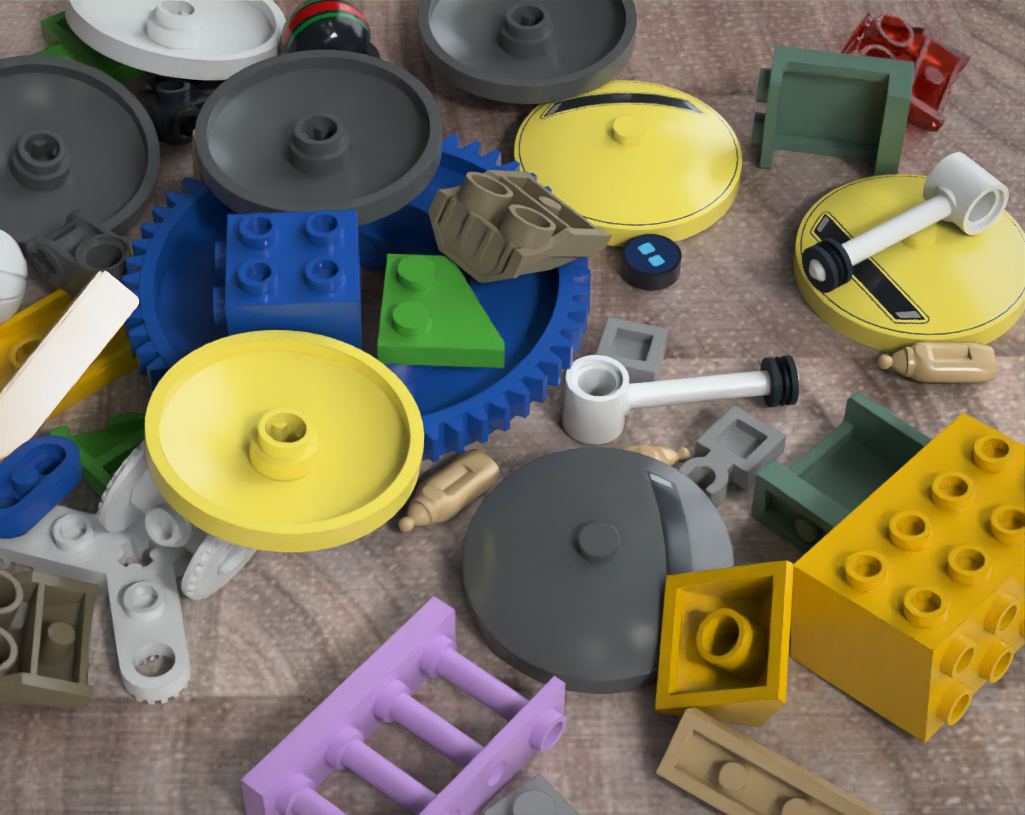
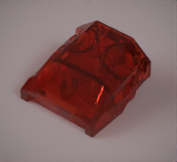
M868 12L857 25L841 51L844 54L914 62L911 102L907 124H911L920 130L937 132L944 124L946 117L943 115V112L961 71L970 59L969 56L926 28L911 27L904 18L892 12H882L877 17Z

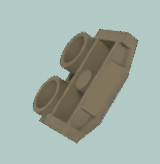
M487 170L483 174L468 172L462 185L449 189H438L428 210L438 250L479 283L514 279L523 274L551 270L578 258L592 257L606 248L612 235L589 222L535 181L536 178L530 173L521 171Z
M0 569V704L45 705L61 709L88 706L92 698L93 686L88 685L91 625L94 605L99 596L98 584L37 571L10 574Z

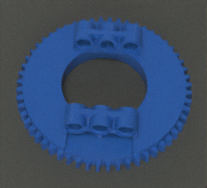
M453 133L443 140L440 165L433 179L421 194L398 211L374 222L358 226L360 266L369 270H378L383 265H386L387 254L446 256L438 250L428 213L438 189H449L462 185L468 172L483 174L487 170L520 171V163L512 161L501 165V152L497 150L481 157V143L477 141L459 148V135ZM530 173L536 178L535 181H537V176L534 173ZM201 174V181L187 177L181 180L183 193L169 191L166 194L167 207L155 206L152 209L154 223H142L140 226L142 239L133 240V257H126L125 261L127 275L122 276V284L139 299L138 306L125 321L127 339L130 341L133 358L138 360L139 372L142 376L148 375L152 392L166 372L183 357L205 344L228 337L227 326H215L213 288L225 286V280H217L215 241H227V214L238 213L223 204L211 192ZM546 186L545 188L552 193V189ZM588 257L578 258L551 270L523 274L514 279L479 283L458 266L505 342L504 368L384 364L407 387L420 411L424 429L422 461L430 459L432 462L439 461V456L453 451L457 454L465 452L464 447L476 441L482 444L487 442L488 435L495 430L500 429L504 432L509 430L510 420L515 416L526 418L530 415V403L532 401L543 403L547 399V385L559 386L561 383V369H571L573 365V352L580 351L582 333H586L591 292V269H588Z

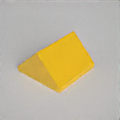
M788 560L666 575L655 704L656 711L662 714L683 716L686 709L696 707L721 722L761 727L786 703L793 563Z

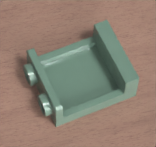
M775 45L772 69L760 68L756 102L767 103L766 113L755 112L751 146L762 147L760 168L771 169L773 152L775 150H785L875 161L873 176L898 174L911 102L914 62Z
M856 392L847 399L842 423L794 465L787 469L773 459L756 473L751 516L805 554L932 439L895 416L887 407L877 404L860 392Z

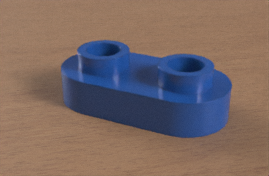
M59 435L36 437L23 443L0 464V538H15L32 529L80 483L83 469L79 448L74 441Z

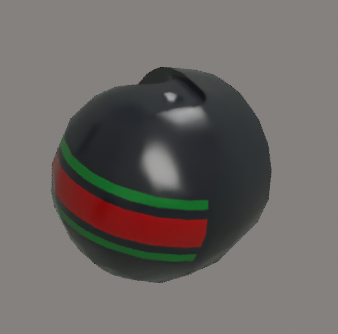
M307 0L296 7L283 26L280 38L283 54L308 50H341L380 58L377 48L370 42L371 31L366 19L353 4L345 0Z

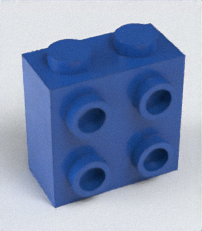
M357 210L227 214V241H215L217 280H225L224 287L213 288L215 326H227L228 336L252 331L292 330L323 335L340 340L356 348H362L360 250Z

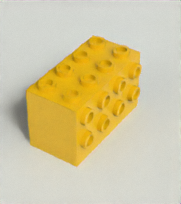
M961 413L793 564L790 658L923 743H926L945 723L949 726L957 723L967 711L973 695L987 681L995 683L1001 679L1011 665L1014 654L1025 644V445L966 413Z

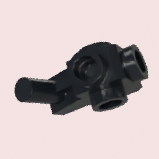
M158 76L145 80L146 90L139 91L137 99L149 114L154 124L158 141L170 145H182L192 142L193 130H195L199 112L213 92V89L208 85V80L182 78L165 80Z

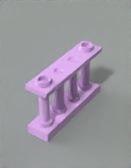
M433 596L241 779L246 815H347L315 791L336 769L343 770L349 768L413 815H477L538 751L545 753L558 742L567 724V717L564 715L566 683L553 676L529 701L457 652L455 610ZM441 675L508 720L509 723L483 747L412 698L411 695L429 677L437 678ZM396 721L464 769L436 795L364 744V741L384 722L391 723Z

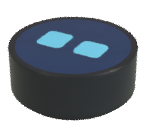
M644 234L636 236L629 240L622 250V275L627 282L640 289L660 290L667 288L679 278L682 258L681 250L673 240L662 235Z

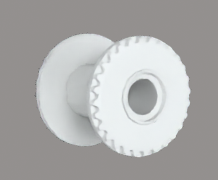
M144 440L132 451L115 472L113 478L106 486L107 488L101 497L102 500L98 505V521L107 531L111 533L120 532L145 516L147 533L154 542L161 546L177 548L184 546L190 551L193 557L184 573L181 590L183 594L193 600L200 601L203 598L206 599L224 587L257 551V549L239 546L210 535L191 524L176 512L160 494L151 478L145 458Z

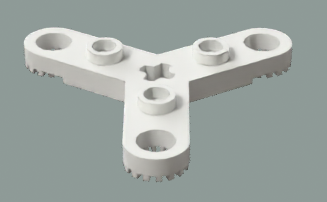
M56 505L26 534L11 539L0 538V559L3 560L4 564L14 562L16 565L22 564L33 567L34 571L98 584L99 588L108 590L122 682L127 693L130 696L134 695L136 701L142 702L147 700L148 704H155V701L161 700L163 704L168 702L170 697L176 699L180 696L179 692L181 690L185 691L187 689L188 681H191L192 668L176 578L185 573L193 554L184 546L178 548L161 546L154 542L147 533L145 516L127 529L111 533L101 526L96 514ZM131 556H136L140 560L150 557L151 563L145 567L136 562L128 565L127 559ZM154 655H158V659H163L166 656V661L170 662L172 660L173 667L161 676L147 677L136 671V669H140V663H147L146 658L149 657L151 661L155 660Z

